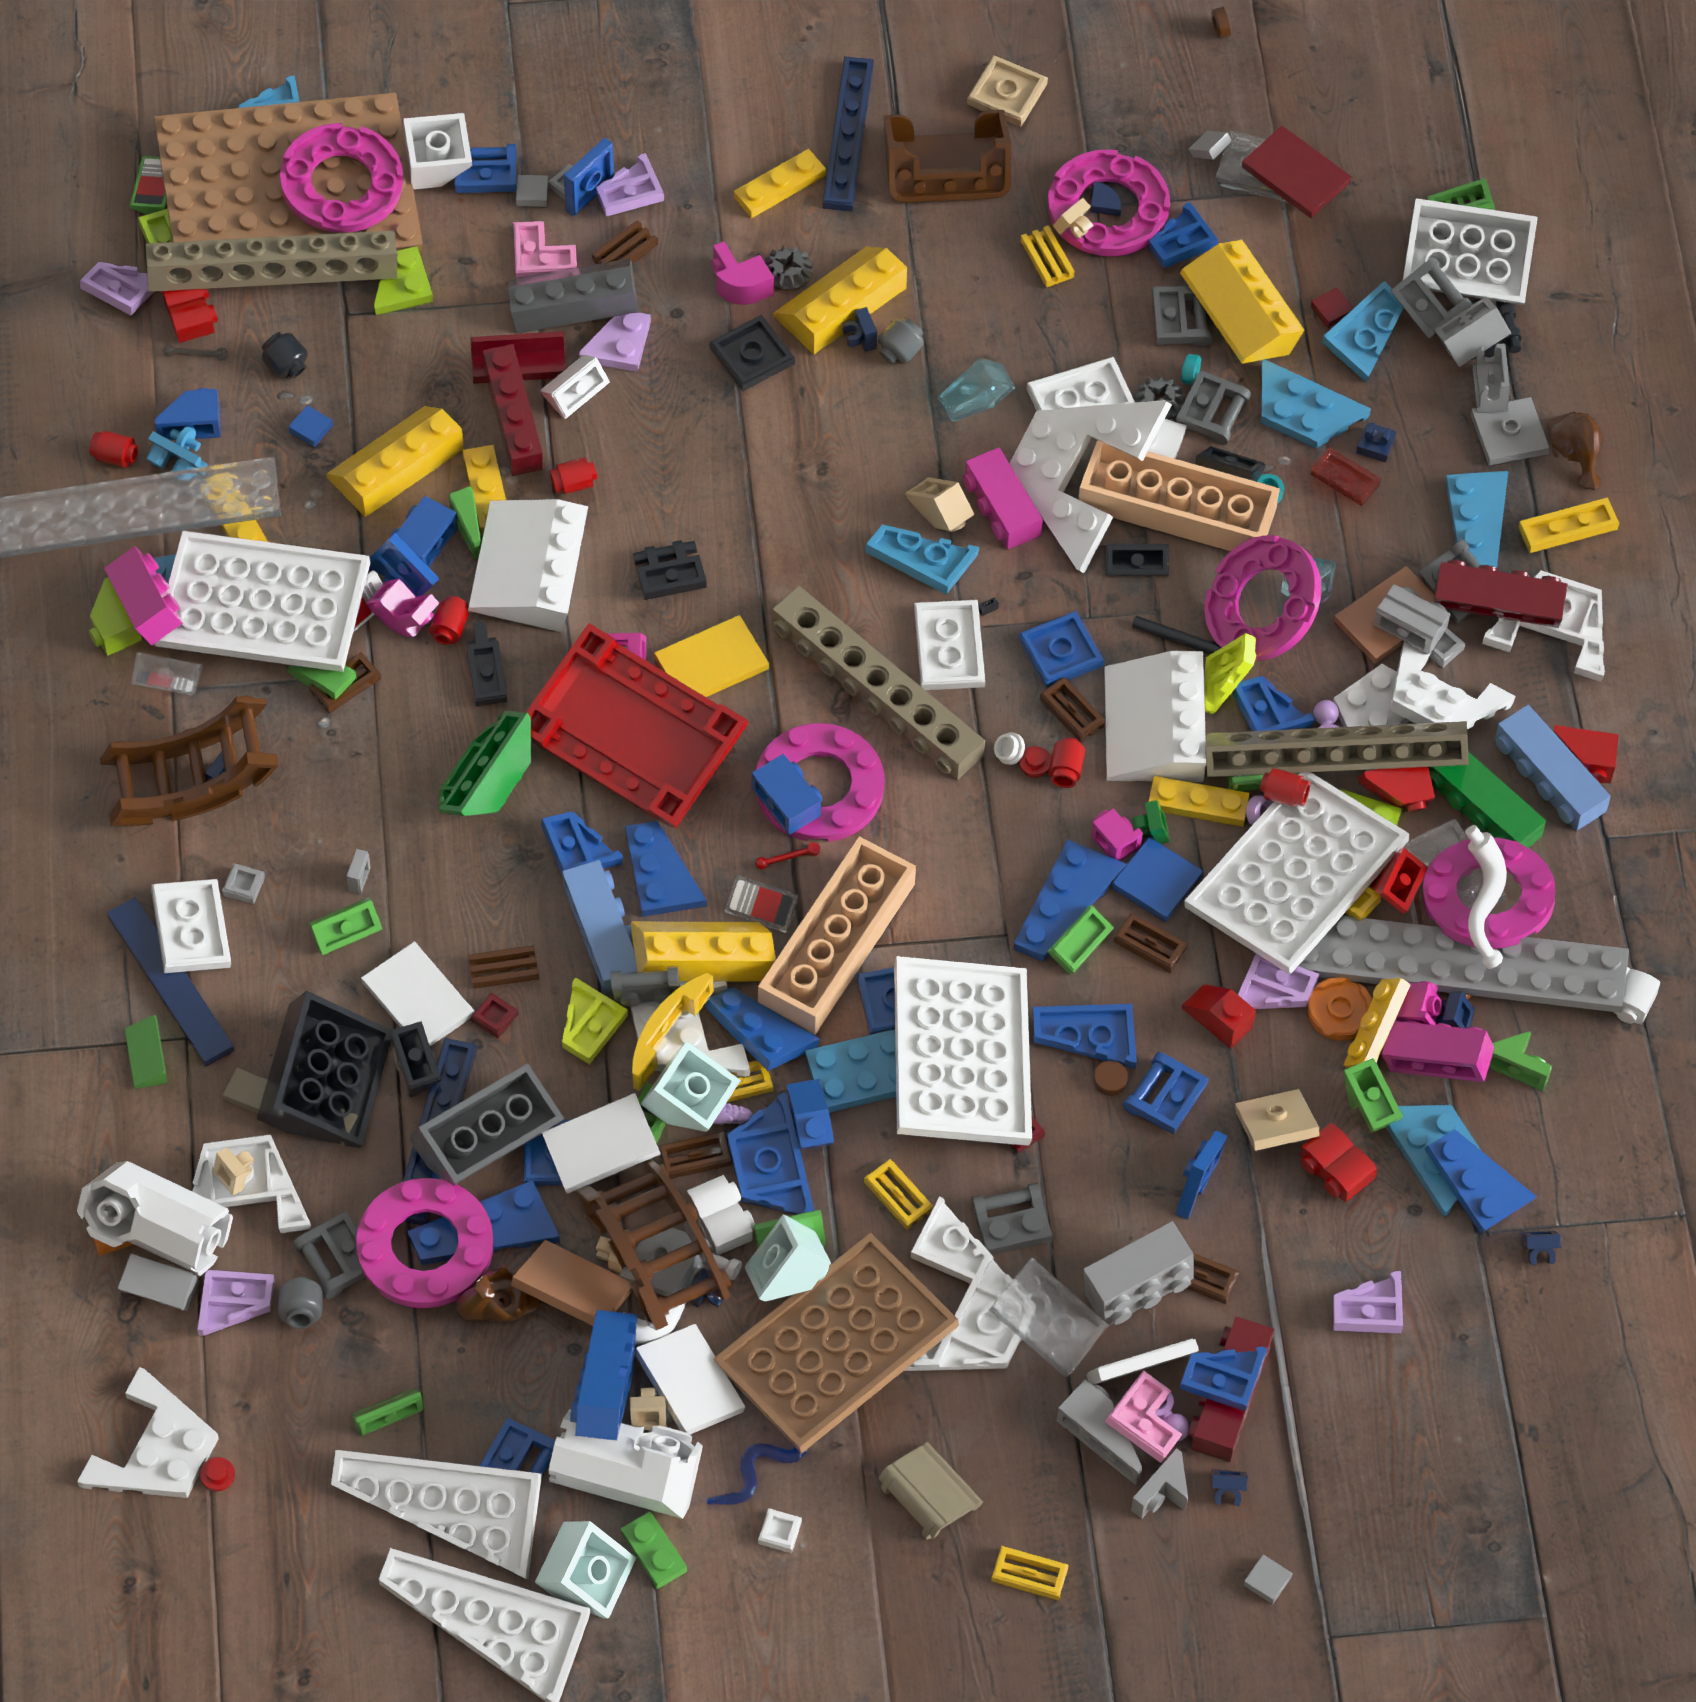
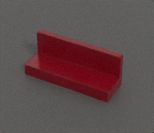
M562 331L470 338L473 384L487 383L483 367V350L514 344L523 381L555 379L566 370L564 333Z

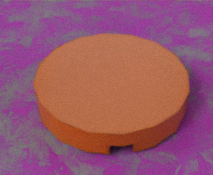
M1335 977L1326 979L1318 983L1308 1000V1020L1313 1028L1326 1038L1337 1041L1351 1040L1356 1037L1359 1031L1361 1018L1367 1012L1372 997L1364 986L1359 983L1357 985L1348 978Z

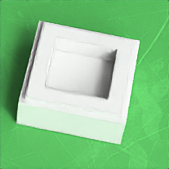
M768 1508L758 1544L792 1554L802 1518Z

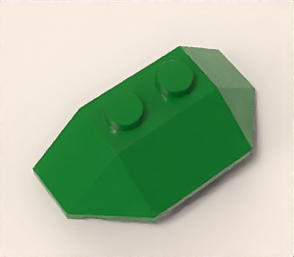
M504 711L498 716V721L489 725L471 742L439 790L440 804L438 809L441 813L470 816L495 813L500 810L531 763V717L528 713Z

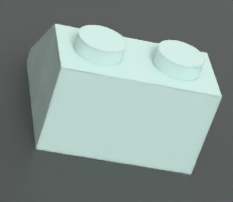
M686 1041L671 1057L640 1105L669 1125L707 1132L741 1080Z
M783 1214L748 1261L745 1269L758 1298L765 1302L812 1290L817 1281L825 1277L831 1262L816 1232Z
M590 1521L563 1522L535 1583L557 1599L590 1608L591 1614L608 1619L636 1557Z

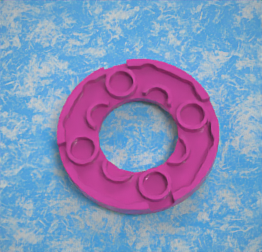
M342 123L322 125L300 135L286 150L280 170L281 192L291 211L307 224L330 232H356L376 225L393 211L400 199L403 187L402 164L392 145L381 135L362 126L360 129L342 127ZM348 156L359 160L367 167L371 174L372 183L367 193L358 200H351L349 203H342L339 200H326L315 191L311 183V175L315 167L330 157Z
M1095 150L1074 157L1057 171L1048 193V213L1053 225L1062 214L1079 201L1085 189L1092 186L1094 182L1119 183L1132 191L1139 204L1135 216L1124 225H1114L1111 228L1095 222L1092 223L1093 226L1080 239L1076 238L1070 228H1068L1060 236L1072 246L1090 254L1117 257L1145 248L1149 245L1150 239L1157 232L1164 229L1169 216V190L1162 175L1144 159L1136 155L1135 158L1118 154V150Z
M1263 535L1241 543L1223 558L1215 570L1218 574L1211 590L1207 589L1205 596V619L1209 632L1216 643L1222 648L1243 634H1249L1256 638L1255 661H1263L1285 653L1301 641L1319 608L1321 579L1315 561L1303 547L1291 540L1280 538L1276 535ZM1265 570H1278L1284 574L1289 582L1288 590L1290 597L1284 604L1283 614L1281 617H1277L1272 625L1263 628H1251L1244 623L1239 613L1238 603L1241 591L1246 583L1257 573Z
M824 723L798 726L776 737L760 756L756 770L784 753L791 763L793 761L797 763L813 755L816 757L831 756L835 760L842 762L850 772L852 783L847 795L832 806L821 807V816L790 834L789 836L804 841H808V838L828 839L827 842L846 838L864 828L876 815L882 803L885 780L881 760L873 747L864 738L847 728ZM756 795L758 804L766 818L776 828L787 834Z
M1493 837L1504 858L1506 873H1510L1514 880L1520 884L1522 893L1518 903L1511 909L1499 914H1488L1484 921L1485 936L1492 949L1520 944V939L1533 932L1537 934L1547 924L1554 909L1556 889L1551 870L1538 854L1517 841ZM1470 839L1448 847L1431 862L1423 882V903L1430 920L1433 919L1442 928L1443 934L1461 944L1475 947L1468 929L1471 909L1465 906L1457 895V886L1460 879L1470 875L1475 869H1481L1477 860L1468 850Z
M412 1179L388 1188L368 1206L360 1220L357 1231V1255L366 1279L387 1299L414 1308L439 1307L458 1300V1297L465 1290H469L474 1286L477 1280L487 1272L493 1255L492 1226L482 1204L457 1184L453 1186L448 1181L441 1179ZM431 1212L442 1215L450 1221L458 1232L459 1242L455 1254L446 1264L437 1269L427 1271L410 1269L399 1262L392 1251L391 1239L395 1228L413 1214Z

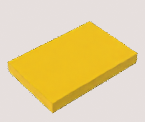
M740 615L654 653L655 660L662 671L705 697L769 670V662Z

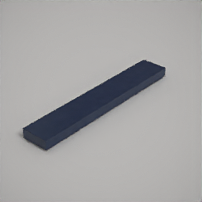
M844 56L823 196V209L853 212L874 59Z
M134 897L108 911V919L205 1067L234 1052V1045L185 972L164 973L158 931L137 898Z
M444 1038L436 1065L441 1082L429 1089L419 1127L463 1101L477 1052V1044ZM413 1146L403 1182L419 1178L440 1179L441 1176L426 1166ZM431 1212L413 1214L407 1217L404 1222L417 1225L427 1224Z

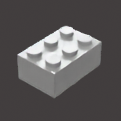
M1172 1221L1084 1268L1085 1296L1105 1327L1113 1323L1119 1325L1127 1321L1132 1316V1313L1140 1308L1148 1309L1155 1306L1166 1294L1172 1291L1178 1293L1186 1289L1191 1284L1190 1280L1194 1279V1254Z

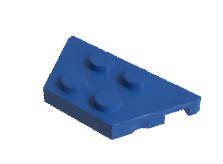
M782 1093L777 1097L776 1101L763 1111L760 1109L752 1115L747 1123L739 1125L727 1134V1141L741 1201L797 1215L814 1211L787 1093Z

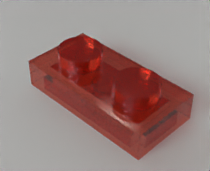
M1331 447L1323 453L1311 468L1312 476L1360 506L1366 503L1380 486L1381 478Z

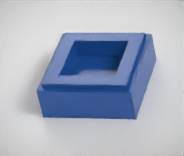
M307 405L290 424L289 433L315 448L333 427V421Z

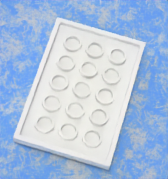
M182 531L168 583L170 589L166 592L167 594L170 593L179 604L180 609L177 613L183 624L157 641L155 646L343 672L370 566V558L366 555Z
M1301 772L1298 774L1304 776V780L1311 782L1309 796L1305 805L1291 807L1273 802L1185 899V908L1289 975L1382 872L1395 853L1402 849L1409 841V833L1311 772Z
M897 956L894 962L897 1134L1029 1146L1032 1140L1026 968Z

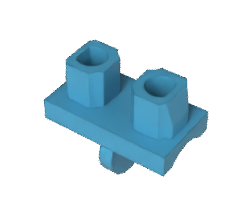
M189 426L185 427L181 432L176 429L171 431L170 437L175 439L176 443L154 431L148 438L153 445L146 459L153 465L164 469L171 456L177 458L178 461L171 473L186 483L190 481L197 470L204 473L208 466L207 463L201 461V457L189 451V448L198 451L201 446L200 442L194 440L196 436L195 429Z

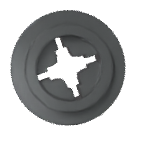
M783 245L780 250L772 249L770 255L765 257L764 262L774 277V286L778 288L795 289L801 287L812 275V261H810L807 252L802 253L797 246L794 249H788ZM792 261L793 267H790L783 274V265Z
M1160 375L1157 379L1148 377L1144 383H1139L1134 395L1135 402L1154 401V394L1159 395L1161 392H1165V398L1158 400H1165L1171 404L1165 419L1173 418L1180 412L1184 404L1182 387L1177 386L1173 379L1166 380Z

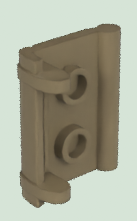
M928 1442L887 1466L879 1477V1480L883 1483L881 1491L885 1495L892 1493L923 1527L922 1535L926 1540L931 1537L934 1539L941 1529L971 1510H977L983 1504V1501Z

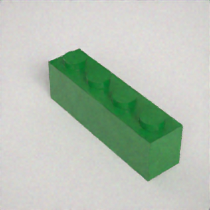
M1468 752L1469 765L1428 767L1433 790H1438L1444 795L1449 804L1455 810L1463 812L1481 832H1488L1495 838L1517 841L1528 848L1542 837L1546 820L1471 753Z

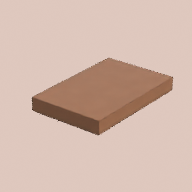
M1407 566L1334 615V622L1374 664L1397 650L1404 643L1403 640L1373 625L1376 610L1394 584L1401 588L1409 587L1418 594V597L1430 603L1434 601V594Z
M547 1240L538 1247L513 1276L511 1286L592 1326L594 1325L596 1310L616 1312L633 1291L630 1286L631 1281Z

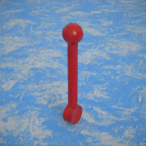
M811 842L804 849L767 859L759 857L755 860V866L757 869L763 870L769 864L806 854L817 856L820 853V845L817 842Z

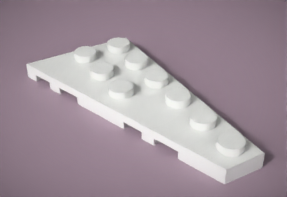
M335 1451L331 1485L479 1555L496 1565L508 1569L525 1579L529 1577L542 1474L351 1451Z
M390 1548L379 1577V1585L545 1702H559L590 1616V1608Z

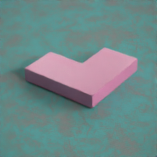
M544 221L513 222L516 278L577 268L576 245L545 246Z
M1144 1370L1105 1421V1423L1160 1463H1162L1182 1435L1155 1415L1156 1411L1169 1396L1171 1390Z

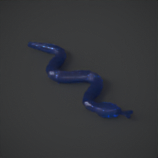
M764 1443L748 1447L741 1456L740 1470L745 1481L744 1489L740 1493L734 1492L712 1498L709 1497L706 1500L707 1504L736 1505L753 1497L757 1489V1475L754 1468L756 1458L762 1456L782 1463L792 1464L807 1455L808 1449L801 1454L796 1448L785 1450Z

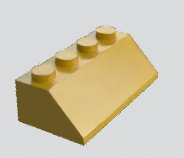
M1243 240L1217 244L1184 267L1180 272L1242 364L1290 355L1304 329Z
M864 247L773 313V317L815 355L843 334L842 324L849 320L855 321V310L867 307L871 314L905 290L907 267L887 248Z
M424 406L326 473V477L366 518L464 450L462 428L443 409Z
M632 921L630 925L637 972L667 970V967L678 966L680 981H690L708 973L713 976V982H761L776 961L772 933L760 922Z

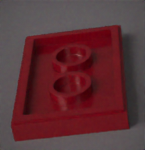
M1280 126L1242 161V168L1309 218L1317 214L1351 182V176L1284 126Z

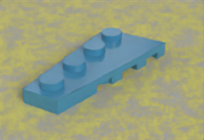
M1508 471L1446 475L1445 485L1455 544L1464 539L1470 546L1468 550L1480 565H1489L1497 568Z

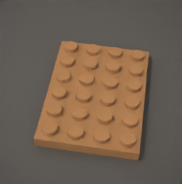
M869 1233L829 1265L825 1277L817 1281L812 1290L793 1294L713 1359L734 1385L802 1454L960 1325L958 1319L872 1233Z

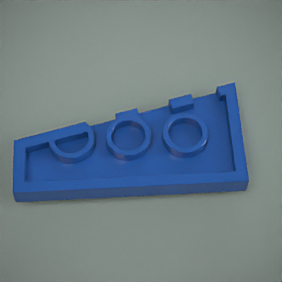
M1067 840L1014 942L1013 949L1044 962L1050 955L1047 950L1088 906L1093 905L1099 897L1102 898L1110 885L1127 864Z
M533 1180L480 1201L491 1222L493 1253H497L498 1249L517 1246V1249L531 1247V1244L544 1242L545 1240L551 1243L560 1242L559 1234ZM445 1217L408 1231L409 1240L421 1265L449 1261L456 1252L459 1242L458 1232Z

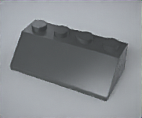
M631 258L510 279L508 285L511 315L517 333L639 312Z
M527 1063L421 1125L409 1140L426 1166L454 1186L562 1122L565 1118Z

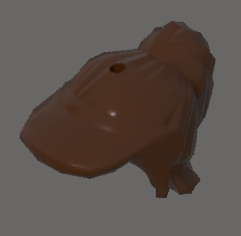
M1570 412L1547 422V429L1551 431L1554 457L1558 458L1559 452L1568 461L1580 462L1582 476L1578 484L1583 488L1595 490L1600 487L1601 478L1596 474L1594 465L1602 444V433L1595 420L1588 413Z
M503 1264L497 1270L487 1271L477 1280L475 1287L465 1290L458 1297L456 1309L460 1316L469 1322L485 1319L489 1322L505 1323L533 1313L541 1306V1300L511 1286L513 1276L517 1272L510 1273L507 1266Z

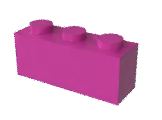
M1000 447L967 460L965 474L963 475L964 485L968 492L975 494L981 514L988 516L991 521V528L995 538L998 541L1002 540L1008 550L1040 537L1043 519Z
M134 546L104 568L134 628L151 645L183 624L177 613L180 606L170 593L167 594L166 591L170 587L162 575L156 573L159 566L149 553L143 555Z
M1406 1020L1405 1022L1394 1021L1386 1039L1382 1056L1390 1072L1484 1082L1494 1046L1487 1031L1478 1027L1458 1028L1443 1023L1429 1025L1420 1024L1413 1020Z

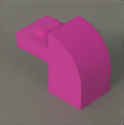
M725 241L713 245L711 266L716 274V291L722 298L735 304L746 305L774 295V277L761 255L738 264Z
M400 579L384 582L366 603L368 608L386 626L400 635L413 638L432 619L434 615L432 611L439 604L431 594L416 597Z

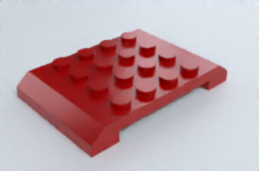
M590 623L584 628L526 711L531 717V742L661 823L675 829L749 724L746 718L721 703L718 705L621 646L616 642L615 638Z

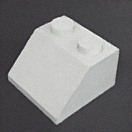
M464 113L403 119V134L413 189L442 187L472 166Z

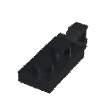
M485 621L474 622V640L467 641L466 647L475 705L483 706L508 702L498 640L496 641V637L488 638Z

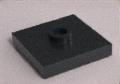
M762 315L709 342V348L742 392L795 364V357Z

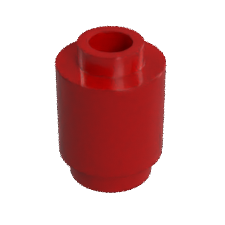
M109 431L95 432L89 445V454L95 457L97 461L127 468L131 463H134L139 452L138 445L135 444L133 437Z
M586 457L557 464L556 468L549 470L556 494L563 492L564 495L594 487L593 480L598 479L593 461L587 462Z
M448 596L439 604L429 628V632L436 642L442 645H450L459 641L469 618V605L466 601L456 596Z
M1064 738L1054 744L1049 775L1051 776L1050 781L1058 787L1072 788L1081 777L1086 750L1078 740Z
M1272 768L1270 773H1264L1260 791L1264 792V799L1291 807H1296V805L1304 806L1309 796L1311 782L1304 780V776Z

